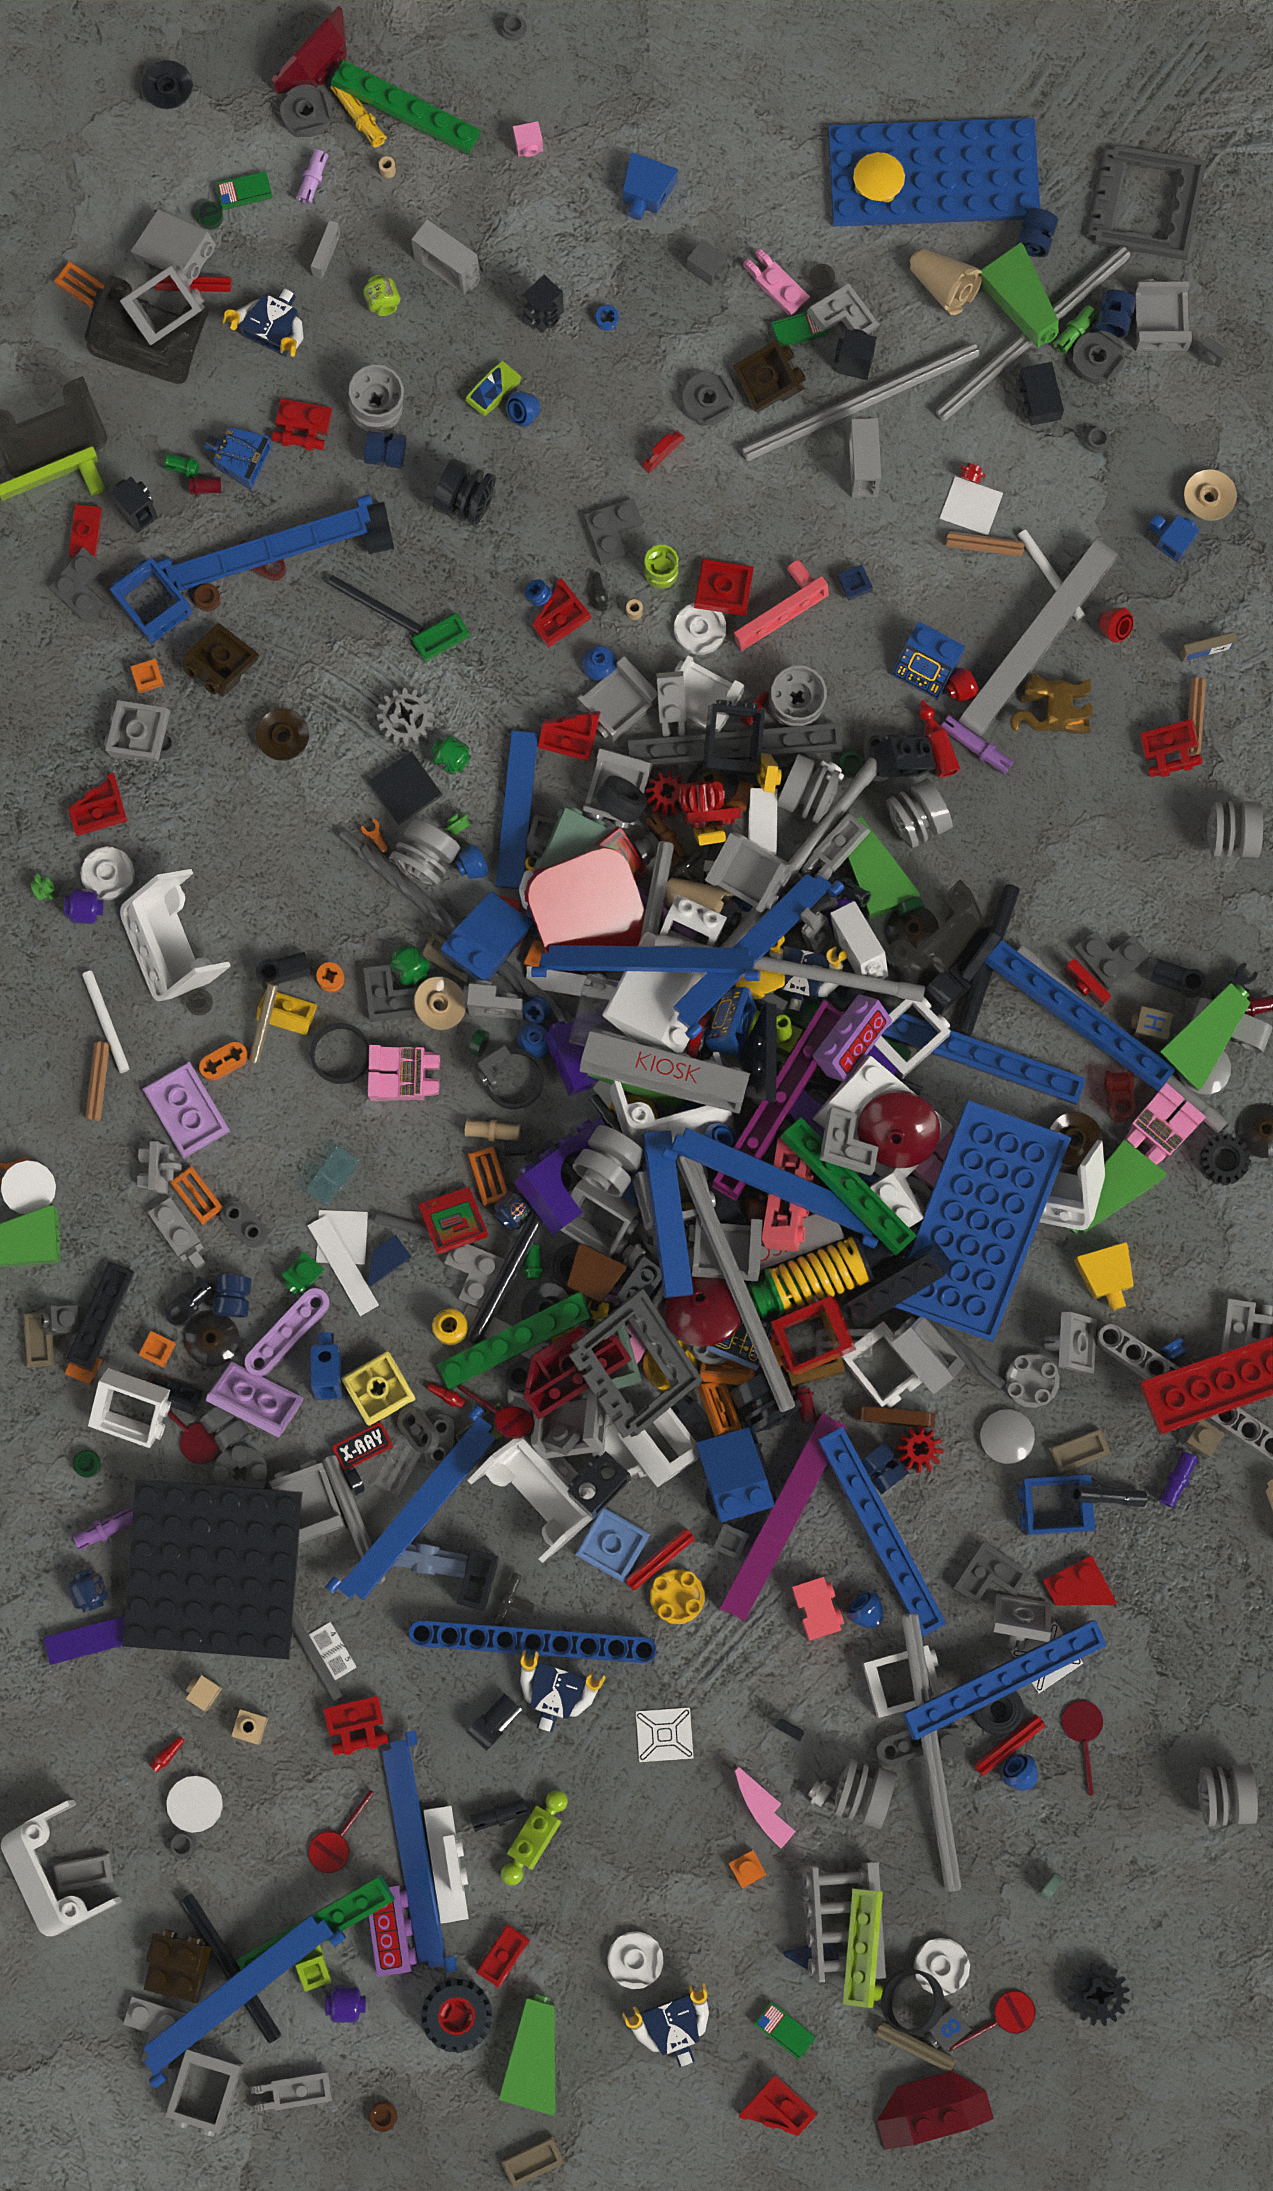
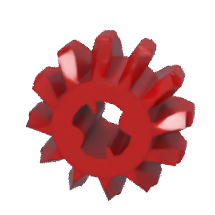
M668 771L667 778H664L659 772L657 773L658 781L650 779L648 784L651 788L645 789V795L650 796L647 798V805H654L652 808L653 813H657L662 809L663 817H667V811L671 810L673 816L678 815L677 807L681 809L679 788L685 783L680 784L682 781L681 775L672 779V772ZM669 790L668 793L672 791V797L668 799L666 795L662 797L663 791Z
M720 782L685 783L679 788V803H681V809L694 813L718 810L724 806L725 793Z
M920 1426L918 1435H916L913 1428L908 1429L911 1439L905 1435L900 1436L899 1439L906 1445L896 1446L897 1451H905V1454L899 1456L898 1460L904 1461L908 1458L909 1462L905 1466L907 1470L914 1463L916 1464V1473L921 1472L922 1464L927 1472L932 1470L929 1460L936 1465L940 1463V1460L933 1454H943L944 1450L934 1447L942 1442L941 1438L933 1441L930 1439L934 1435V1430L931 1429L925 1436L924 1426ZM924 1444L926 1446L924 1451H927L926 1455L920 1454L916 1456L914 1454L916 1449H913V1445Z

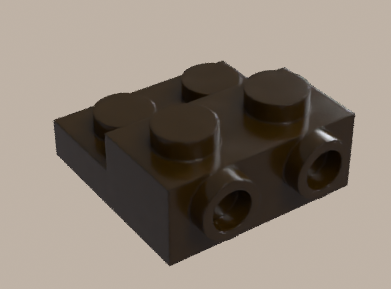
M779 340L773 341L733 365L736 375L754 411L757 413L779 400L784 402L805 389L802 382L806 380V377L799 366L794 367L791 359L795 358L792 349L788 344L784 345Z
M217 623L185 653L182 666L190 678L195 679L197 677L203 681L209 693L213 695L218 693L224 697L240 682L241 675L258 660L259 654L220 623Z
M161 1929V1933H152L146 1962H150L143 1990L192 2003H199L212 1946L203 1944V1939L187 1935L186 1940L177 1938L178 1932Z

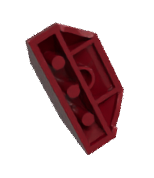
M340 6L328 16L284 64L280 71L272 77L271 82L275 93H288L292 88L299 85H312L316 89L318 85H323L328 80L330 72L335 67H339L342 61L346 59L345 23L343 10Z
M577 1326L531 1356L523 1396L538 1420L589 1388L582 1377L587 1369L584 1368L579 1371L568 1354L574 1350L571 1344L590 1329ZM611 1335L592 1348V1351L608 1375L632 1360L616 1335Z
M948 2071L896 2086L878 2117L877 2124L884 2149L886 2150L917 2145L970 2130L994 2118L986 2090L957 2073Z

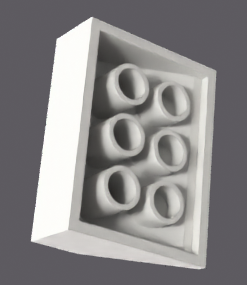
M650 932L644 933L638 947H654L656 935ZM625 971L602 1016L638 1044L648 1047L659 1046L664 1051L675 1054L683 1053L689 1041L685 1034L688 1028L677 1020L679 1013L674 1010L673 1006L706 973Z
M866 1056L848 1081L842 1082L812 1119L825 1129L827 1112L831 1107L856 1114L853 1139L859 1141L857 1131L858 1120L863 1108L872 1098L893 1090L914 1092L872 1056ZM936 1112L940 1123L939 1144L953 1126ZM898 1134L892 1135L895 1140L901 1139V1136ZM876 1162L874 1172L881 1177L894 1168ZM918 1165L899 1170L906 1178Z

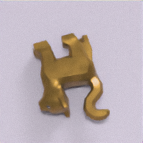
M1038 674L1030 675L1025 685V694L1020 698V702L1026 703L1045 699L1046 718L1039 721L1031 712L1025 710L1017 711L1010 719L1011 728L1013 731H1018L1020 722L1024 720L1032 729L1037 731L1051 730L1065 731L1072 734H1089L1091 726L1089 720L1085 719L1093 715L1092 704H1085L1083 708L1079 709L1073 708V699L1087 697V693L1091 692V679H1085L1080 684H1073L1063 680L1047 681Z

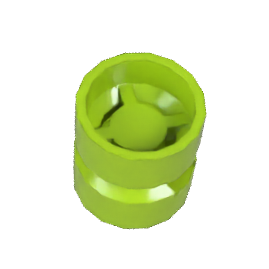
M659 544L649 549L645 555L644 575L646 581L657 589L670 587L678 577L679 558L672 547Z

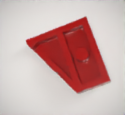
M560 578L556 583V589L552 596L543 605V611L537 615L532 626L549 648L589 621L591 615L564 580Z
M593 711L545 720L538 748L589 761L601 712Z
M114 772L107 775V780L97 789L93 787L82 800L77 801L68 809L76 836L128 821Z
M1092 1555L1042 1581L1055 1606L1115 1605L1117 1603Z
M775 2073L739 2113V2117L746 2121L749 2119L763 2123V2126L773 2129H783L786 2133L799 2136L817 2116L818 2112Z

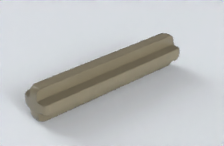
M881 2022L876 2030L878 2037L947 2072L952 2070L955 2064L954 2057L935 2049L907 2033L894 2029L885 2022Z

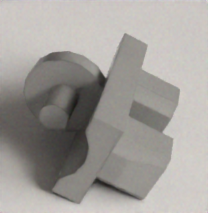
M150 1141V1146L139 1148L138 1159L140 1163L149 1164L148 1173H139L137 1176L138 1187L159 1194H168V1181H173L174 1172L182 1170L181 1164L174 1163V1154L169 1153L170 1145L160 1144L158 1141Z

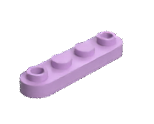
M312 1288L306 1291L246 1355L245 1367L250 1374L261 1377L267 1375L327 1312L330 1301L323 1290ZM315 1298L321 1300V1305L317 1308L311 1306V1302ZM259 1358L263 1359L264 1366L256 1368L255 1361Z

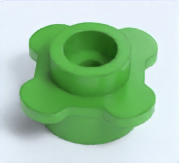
M459 812L446 821L448 826L444 830H449L452 836L458 834L470 825L467 820L469 815L464 814L461 816Z
M35 874V880L30 883L34 895L39 900L47 897L53 900L55 897L52 881L44 875Z

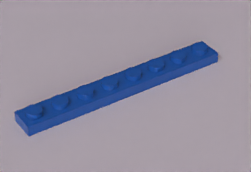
M1001 940L986 958L984 963L1158 1092L1176 1070Z
M884 1007L888 1015L893 1011L890 1008ZM903 1013L886 1028L881 1036L921 1050L939 1033L929 1022ZM951 1031L949 1037L931 1052L933 1055L1074 1105L1078 1103L1086 1080L1084 1077Z
M839 1427L817 1439L908 1613L918 1614L922 1637L947 1624L844 1428Z
M1090 1620L1049 1642L1035 1647L902 1713L912 1740H918L1107 1646L1097 1621Z

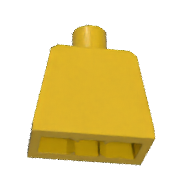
M1127 1242L1078 1256L1074 1260L1094 1300L1106 1296L1111 1311L1126 1307L1122 1291L1133 1287Z

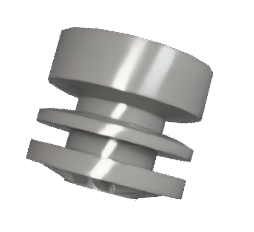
M383 365L366 366L354 374L349 383L348 410L351 419L358 427L367 432L370 429L384 432L390 430L398 423L403 409L404 387L401 378L392 369Z
M791 666L782 670L776 676L768 696V708L772 717L784 727L812 725L819 718L827 699V688L823 678L815 670L806 666ZM801 697L800 702L796 703V705L791 703L793 698Z
M798 754L777 802V807L792 813L798 804L801 803L804 805L802 817L806 819L810 808L816 810L812 822L818 824L820 819L828 812L836 794L840 771L834 769L830 780L824 778L828 766L824 765L818 775L813 774L815 761Z
M927 778L911 786L912 800L903 791L898 793V800L894 796L886 800L889 816L896 832L911 849L919 845L918 839L922 843L928 841L926 828L935 836L953 828L952 819L944 800L935 785Z
M1214 801L1212 803L1207 824V839L1212 857H1220L1223 846L1224 856L1230 858L1234 846H1237L1240 858H1259L1263 841V810L1260 802L1242 801L1238 813H1235L1232 801L1226 802L1224 813L1221 801Z
M414 818L403 833L411 845L401 842L397 843L395 847L399 852H392L389 860L411 879L437 887L441 881L437 875L443 876L446 873L445 868L438 861L452 863L460 850V846L438 828Z
M850 1758L848 1765L841 1773L836 1789L834 1815L842 1817L847 1805L850 1806L847 1819L853 1820L857 1810L860 1809L863 1810L862 1824L881 1829L891 1801L897 1773L878 1767L873 1778L868 1777L869 1765L863 1763L860 1773L857 1774L855 1772L858 1760Z
M1251 1765L1230 1766L1227 1779H1225L1221 1766L1214 1768V1777L1210 1767L1201 1768L1198 1799L1206 1826H1215L1217 1817L1220 1826L1227 1825L1230 1812L1236 1825L1255 1824L1258 1816L1256 1782Z

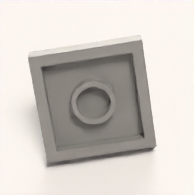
M1061 1312L1060 1335L1047 1334L1045 1341H1051V1343H1044L1047 1352L1059 1351V1367L1083 1374H1094L1097 1319L1073 1312Z
M996 1593L993 1632L1010 1635L1007 1645L1015 1650L1016 1641L1018 1643L1017 1650H1023L1026 1638L1049 1642L1051 1635V1603Z

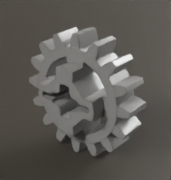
M403 688V692L400 695L396 690H393V698L385 696L386 705L379 704L378 706L379 711L383 714L377 715V721L383 722L379 725L380 732L386 731L385 739L388 740L394 737V745H398L400 740H402L405 747H408L410 740H413L416 745L419 744L418 737L420 736L427 739L428 736L425 730H433V724L429 721L435 720V715L430 712L433 709L432 703L425 704L427 701L426 695L418 698V691L414 689L412 694H408L407 688ZM405 702H412V703H414L415 705H410V704L405 703ZM395 706L394 714L389 715L391 709ZM401 709L410 717V725L402 718ZM423 717L421 725L416 729L417 722L422 720ZM400 729V730H403V731H405V732H407V733H401V732H398V731H396V730Z

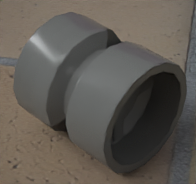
M216 1406L204 1415L200 1422L209 1434L215 1433V1443L222 1452H225L244 1440L251 1433V1430L242 1419H236L237 1416Z

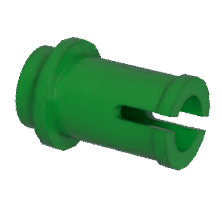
M172 454L166 456L164 464L168 465L164 467L165 470L186 474L188 478L197 476L200 468V462L196 461L194 457L187 459Z
M532 1245L524 1259L522 1274L525 1275V1280L541 1279L543 1269H540V1245Z

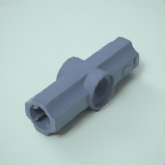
M416 1543V1545L410 1544L393 1566L409 1568L413 1572L428 1575L441 1574L463 1579L469 1555L443 1551L439 1547Z

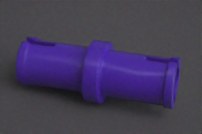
M1182 1452L1174 1471L1170 1472L1167 1477L1169 1481L1158 1500L1160 1503L1167 1507L1175 1508L1184 1487L1187 1488L1190 1483L1188 1479L1196 1462L1199 1460L1197 1457L1188 1452Z

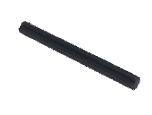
M1012 884L1005 885L991 928L1001 937L996 946L1001 940H1004L1020 889ZM984 962L975 973L957 1027V1031L963 1035L970 1036L973 1033L994 970Z
M534 1209L530 1213L465 1338L473 1344L481 1342L544 1223Z
M189 1894L181 1899V1907L204 1943L212 1946L211 1954L229 1980L241 1969L194 1895ZM256 1994L244 2006L266 2041L272 2043L280 2038L281 2032Z

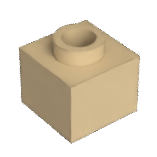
M201 1675L199 1679L194 1677L186 1689L189 1693L186 1699L203 1711H208L223 1687L205 1675Z
M240 1709L231 1737L260 1745L268 1717ZM248 1721L254 1725V1729L249 1733L244 1730V1724Z

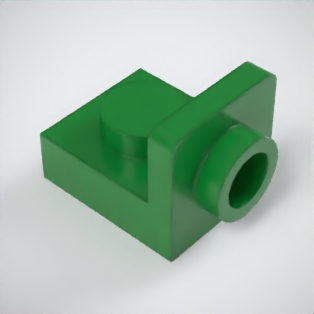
M303 1252L287 1272L284 1271L281 1274L285 1279L283 1285L294 1294L298 1291L304 1294L322 1275L325 1269Z

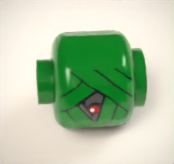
M452 735L447 736L444 740L438 738L431 749V752L434 753L433 763L450 775H454L456 772L461 774L472 757L469 754V746Z
M404 945L392 954L390 967L402 984H415L417 986L428 978L427 973L430 969V963L417 947Z

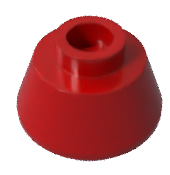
M1127 608L1108 609L1100 617V630L1113 643L1125 640L1130 635L1134 625V619L1130 610Z
M963 667L958 668L949 677L948 684L945 685L949 697L956 699L958 702L973 701L979 693L972 673L969 669Z

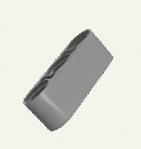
M1200 998L1192 1020L1212 1000ZM1244 1014L1229 1042L1256 1053H1263L1273 1027L1264 1021Z

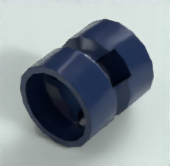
M1031 208L1027 210L1022 225L1023 229L1020 231L1016 245L1021 242L1029 256L1046 257L1053 240L1051 237L1054 236L1059 219L1056 215L1044 209Z
M1111 289L1105 291L1100 305L1102 311L1099 312L1095 325L1096 331H1107L1117 338L1126 337L1131 323L1130 317L1134 312L1136 298L1122 290Z
M370 429L366 438L364 462L373 465H380L382 462H385L387 467L402 469L406 452V435L391 433L389 436H386L383 431Z
M217 1275L215 1291L220 1296L216 1297L213 1303L212 1313L228 1317H248L249 1301L245 1299V1296L251 1293L252 1278L238 1275Z
M886 1442L861 1460L868 1475L873 1477L872 1483L881 1495L909 1473L901 1461L893 1459L894 1453Z

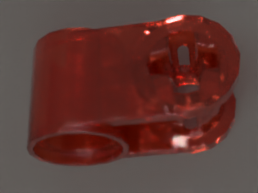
M1129 1069L1127 1072L1121 1073L1104 1071V1089L1107 1097L1108 1115L1116 1123L1126 1122L1135 1110L1134 1074ZM1115 1104H1125L1128 1112L1125 1114L1117 1112Z

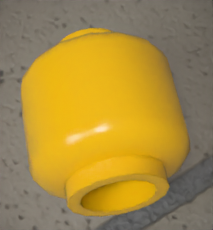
M443 1309L433 1318L432 1331L436 1339L442 1344L456 1345L467 1335V1320L457 1309Z

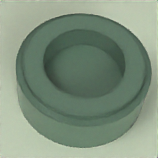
M1053 1873L1041 1890L1040 1896L1049 1901L1064 1878L1058 1873Z

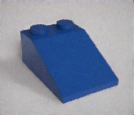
M490 892L459 924L440 948L442 956L476 981H490L534 923L493 892Z
M749 1427L696 1443L719 1523L775 1507Z

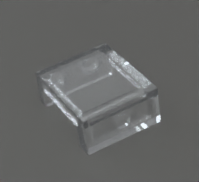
M601 974L587 975L582 986L569 1042L585 1046L590 1031L606 1032L611 1037L622 1040L629 1038L602 1016L619 984L618 982L608 980L607 977Z

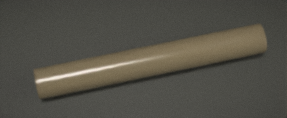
M268 983L249 1057V1061L253 1063H259L279 986L274 983Z

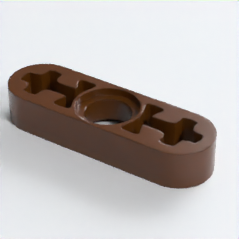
M857 1406L855 1421L935 1428L936 1413Z

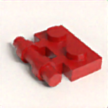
M280 399L276 427L285 428L284 432L273 431L272 441L282 443V446L286 447L295 445L305 447V450L314 451V449L324 451L325 440L316 438L317 434L328 436L333 413L332 408ZM294 430L308 432L306 437L294 435Z
M1192 719L1140 733L1145 759L1151 760L1156 758L1158 764L1148 768L1151 778L1160 775L1161 777L1170 776L1171 772L1182 769L1188 771L1192 770L1193 766L1203 764L1201 754L1190 756L1189 749L1199 747ZM1180 753L1181 759L1167 762L1166 755Z
M723 806L718 810L695 813L684 811L683 822L684 824L692 823L693 828L709 826V821H718L719 825L735 824V819L741 818V807Z
M379 1696L324 1708L329 1736L341 1735L342 1742L332 1744L334 1756L345 1753V1756L354 1754V1751L365 1748L373 1750L379 1748L378 1745L389 1743L387 1732L376 1734L374 1729L376 1725L385 1724ZM365 1728L366 1737L351 1740L349 1732Z

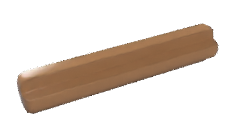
M951 531L948 532L946 538V546L952 548L1018 557L1022 556L1024 551L1023 541Z
M1194 677L1190 682L1188 720L1192 719L1194 721L1199 747L1189 749L1190 755H1197L1201 752L1206 680L1201 677Z
M101 1041L94 1043L85 1114L86 1119L90 1121H100L110 1046L108 1043Z

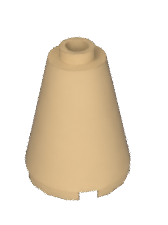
M925 248L920 251L917 250L910 258V270L946 312L951 315L961 313L964 310L961 306L966 301L971 303L980 289L983 278L979 276V273H982V271L975 266Z
M673 877L667 881L664 904L671 908L677 895L719 914L722 913L728 900L736 903L735 900L731 899L735 895L719 886Z

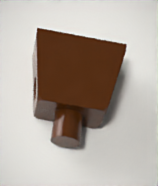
M580 1243L566 1288L575 1293L582 1292L587 1305H589L590 1301L601 1305L622 1277L627 1266Z

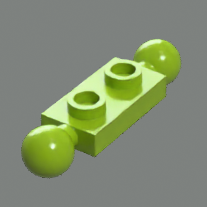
M553 1790L548 1793L545 1801L547 1806L545 1810L536 1805L507 1854L514 1858L513 1863L506 1864L501 1870V1878L507 1885L514 1886L521 1882L524 1865L533 1870L562 1821L554 1815L556 1812L563 1811L568 1804V1798L563 1791Z

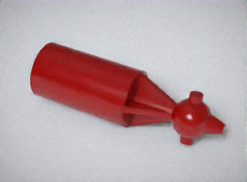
M921 700L919 717L925 721L924 737H929L938 778L952 776L958 773L961 768L947 731L933 719L935 714L933 707L924 700Z

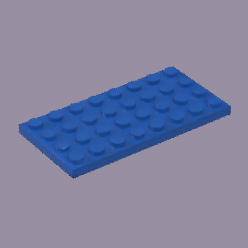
M1035 118L829 125L833 227L1024 220L1027 210L1031 208L1040 209ZM875 152L887 153L895 157L903 166L905 173L904 185L891 202L870 200L856 192L853 180L854 169L859 160L866 155Z
M967 1099L926 1206L924 1218L920 1222L916 1233L917 1236L914 1238L909 1251L910 1255L906 1259L907 1262L915 1253L936 1241L952 1263L944 1277L894 1307L994 1342L1071 1137Z

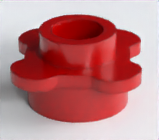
M967 463L966 467L960 466V469H962L961 478L980 484L981 478L985 477V474L981 472L982 467L972 463Z

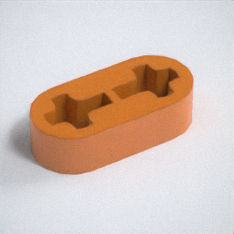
M239 1042L228 1043L201 1060L199 1064L200 1073L209 1081L219 1080L242 1067L247 1062V1049ZM235 1048L236 1051H243L240 1054V1060L236 1061L234 1058H231L225 1062V1059L232 1055V1049ZM221 1061L223 1062L216 1067L217 1072L212 1075L210 1071L205 1072L208 1069L207 1063L212 1062L215 1065Z

